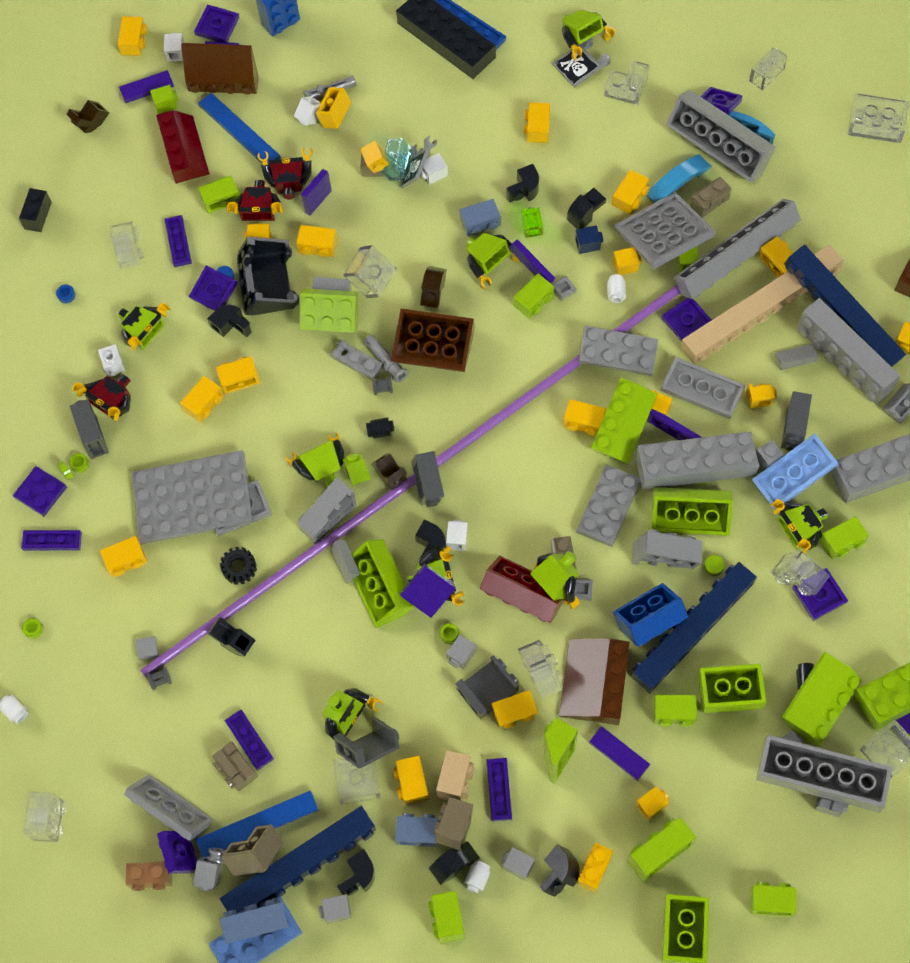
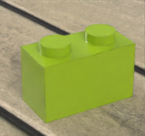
M231 175L222 177L215 182L204 184L198 188L208 214L227 207V203L235 202L240 196Z
M538 273L513 297V306L530 319L541 311L545 303H550L553 300L554 286Z
M857 516L823 533L820 542L832 560L836 557L840 559L848 555L851 549L855 548L857 550L862 548L866 544L869 534Z
M655 695L654 724H659L662 727H669L672 724L690 727L696 723V695Z
M757 882V885L751 887V914L793 917L797 914L796 888L791 887V884L788 883L769 886L768 882Z

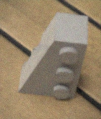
M337 477L310 509L299 518L297 522L299 530L314 544L319 542L357 506L354 492Z
M648 530L633 542L632 564L638 565L639 561L651 562V566H657L658 562L667 563L669 567L694 569L702 563L703 541L696 540L695 537L691 536L680 537L675 533L664 534L659 533L658 530Z

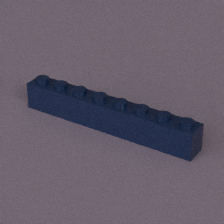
M805 244L788 257L784 263L787 271L798 279L799 284L811 293L815 301L820 298L891 367L903 359L906 353Z
M738 562L735 566L730 565L725 571V577L722 580L718 578L712 585L713 589L709 593L705 592L699 598L700 603L696 607L693 605L688 609V618L680 624L674 625L672 627L674 630L670 634L666 633L659 640L661 644L656 649L652 647L646 654L647 658L643 662L639 661L633 667L632 678L649 694L755 583L757 576L742 563Z
M361 805L271 864L265 872L257 873L219 899L226 911L236 909V913L245 911L244 907L252 904H257V907L266 905L265 901L271 900L274 897L279 898L286 893L285 890L289 887L300 885L304 881L303 878L310 874L312 876L322 869L321 866L325 863L331 864L336 861L342 852L353 850L357 846L356 843L360 840L366 841L374 835V831H376V827Z

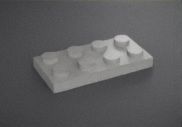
M585 326L578 363L652 376L658 339Z
M675 357L660 391L731 419L745 385Z
M605 465L576 533L613 547L640 485V477Z
M150 774L128 787L124 793L133 803L138 804L150 815L155 816L164 825L172 828L188 841L208 828L213 821L210 816Z

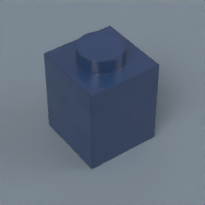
M597 225L575 230V241L579 254L600 250L603 235L602 232L598 231Z

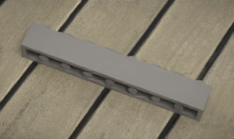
M780 200L677 274L674 279L681 296L690 299L698 297L701 292L712 287L720 278H724L731 270L739 267L742 262L753 257L762 246L777 236L781 237L782 233L793 228L801 220L795 201Z

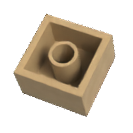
M446 750L436 788L438 799L448 801L449 797L461 801L463 799L467 800L469 793V783L467 782L468 779L472 780L474 773V763H471V756Z

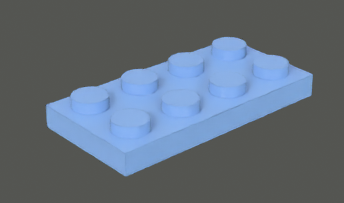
M814 433L753 478L752 481L770 504L777 499L787 503L837 467L839 463Z

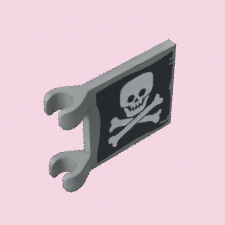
M592 38L577 45L582 48V57L576 53V60H573L571 49L553 63V66L574 88L599 69L610 64V56L608 54L602 55L596 61L586 51V49L593 46Z
M430 136L424 139V148H421L419 152L416 150L417 144L411 147L412 158L400 185L402 189L419 179L430 149L437 144L436 139L431 144L429 142Z

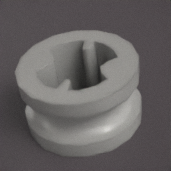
M209 848L208 852L210 855L207 856V860L215 863H224L221 856L226 850Z

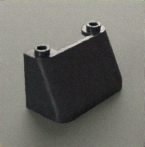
M247 236L239 249L237 267L245 315L254 316L290 310L299 304V295L295 291L290 290L286 262L292 256L289 240Z

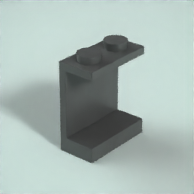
M494 655L490 657V663L466 681L461 679L455 684L456 690L480 720L493 711L492 703L511 697L518 692V679L514 674L509 675L505 670L507 668L505 663Z
M375 716L371 717L373 732L355 741L350 740L342 733L334 736L337 754L358 769L400 749L399 734L396 729L391 728Z

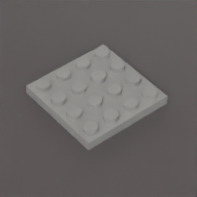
M676 192L614 224L615 231L631 247L636 249V252L653 270L716 236L715 230Z

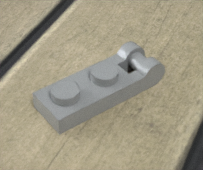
M341 339L338 341L336 349H333L330 353L334 360L370 380L376 378L383 368V363L348 345ZM343 351L347 352L345 356L341 355Z

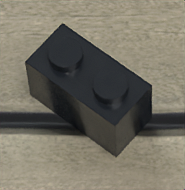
M29 188L19 216V220L25 230L42 232L52 203L47 191Z

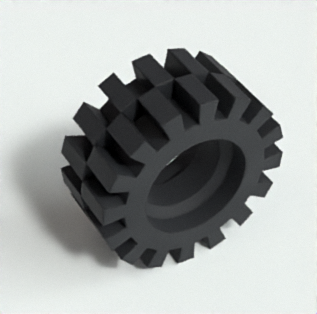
M235 547L236 550L230 548V552H225V557L220 559L222 562L220 567L225 579H228L230 583L234 582L235 585H238V582L245 584V580L251 581L250 577H254V572L257 571V564L253 554L249 550L246 551L243 547L242 549ZM235 560L245 561L246 566L243 571L234 572L231 569V565Z

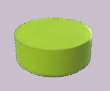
M76 453L69 459V466L74 472L82 473L88 469L89 460L84 454Z
M63 461L58 464L57 467L67 480L74 477Z
M717 555L709 556L704 564L705 571L712 576L721 574L725 566L724 560Z
M29 618L23 623L22 631L28 638L35 639L42 634L43 625L38 619Z
M452 623L444 624L439 631L440 639L446 644H453L459 636L458 627Z

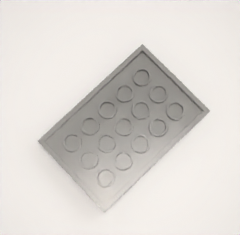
M243 450L132 472L138 537L141 545L214 531L215 528L221 529L231 525L254 523L245 453Z

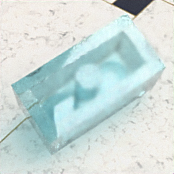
M404 138L388 139L385 155L390 165L384 167L381 172L389 181H401L406 178L413 149Z

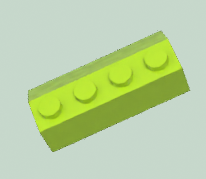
M620 377L591 449L628 465L658 394Z
M654 487L652 529L667 533L730 536L733 506L732 492Z
M384 539L367 540L352 553V557L360 572L353 581L375 628L403 617L415 607L400 596L406 585Z
M823 652L782 718L804 741L820 746L862 680L851 667L827 652Z
M557 717L553 722H548L543 736L545 737L543 740V747H545L544 755L550 780L554 784L576 750L578 734L577 729Z

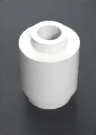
M618 274L611 275L607 281L608 299L613 303H620L626 298V283L623 276Z
M6 695L0 700V711L12 723L20 724L27 718L29 714L26 711L27 708L14 695Z
M475 860L474 864H471L464 884L467 886L466 889L475 894H478V891L483 892L490 876L489 870L491 867Z

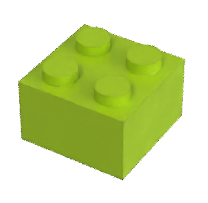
M456 890L431 895L432 901L428 902L431 918L435 917L436 923H432L435 939L439 938L441 944L465 939Z

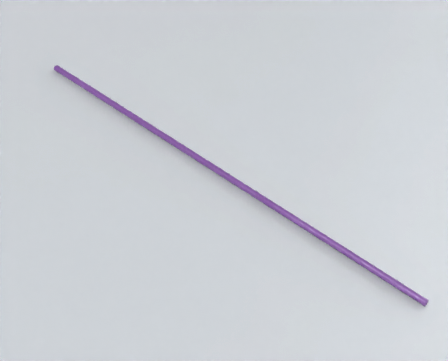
M675 285L613 331L623 333L629 331L679 295L678 286ZM579 355L437 456L438 467L583 364L578 363ZM414 474L140 671L147 678L148 673L152 674L204 637L218 617L225 621L336 540L343 537L415 485Z

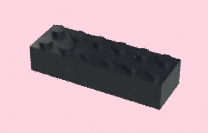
M407 0L396 10L397 24L471 79H474L496 58L495 44L435 0Z

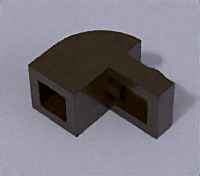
M87 100L81 111L69 109L66 115L71 119V123L79 127L84 133H90L102 125L109 112L99 102Z
M433 266L427 267L421 287V306L439 308L447 269Z
M389 453L384 454L371 464L391 490L407 479L405 469L398 466Z

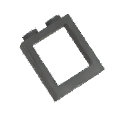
M792 392L787 407L781 448L791 451L804 441L812 394Z
M88 399L79 400L70 405L82 444L90 458L94 459L109 453L97 416Z
M435 452L416 454L411 463L421 506L426 505L427 508L437 506L444 497Z

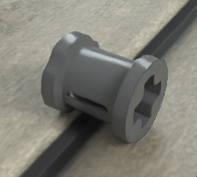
M391 376L381 380L372 379L374 395L382 392L393 393Z
M163 667V670L156 673L147 674L152 690H156V687L166 683L172 684L166 667Z

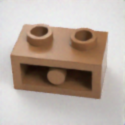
M165 861L126 863V885L132 891H143L144 888L152 887L153 890H164L165 887L172 886V874H168L164 864Z

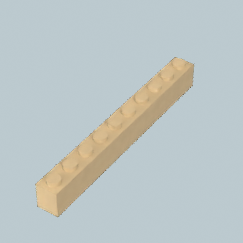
M831 245L814 254L834 276L842 270L841 267L844 260ZM786 272L682 339L681 349L693 364L698 361L702 362L712 352L720 351L726 343L735 341L740 334L749 332L758 322L763 323L769 315L780 312L783 306L788 303H794L800 295H806L809 291L799 284L798 279L793 274Z

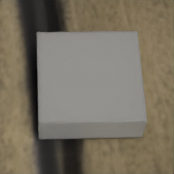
M567 276L552 284L555 294L561 301L576 292L575 286Z
M576 579L575 596L579 600L591 601L593 580Z
M155 636L136 639L139 660L159 656Z

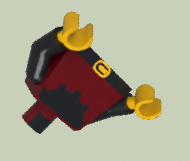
M304 147L301 149V154L305 157V160H303V157L269 160V163H267L268 153L265 151L266 159H261L258 153V159L262 161L261 168L264 179L271 187L276 188L277 193H284V198L287 200L294 198V192L302 190L303 185L307 183L312 174V160H310V157L313 155V150L311 148L309 149V155H305Z
M255 180L254 187H246L244 193H241L235 202L227 203V213L233 211L234 214H238L239 210L241 221H275V213H283L281 201L275 193L271 192L270 187H265V181Z
M124 374L117 381L106 376L91 383L82 384L77 382L73 385L72 391H77L76 395L78 397H82L84 393L91 405L114 421H118L120 416L130 410L131 395L126 386L131 380Z

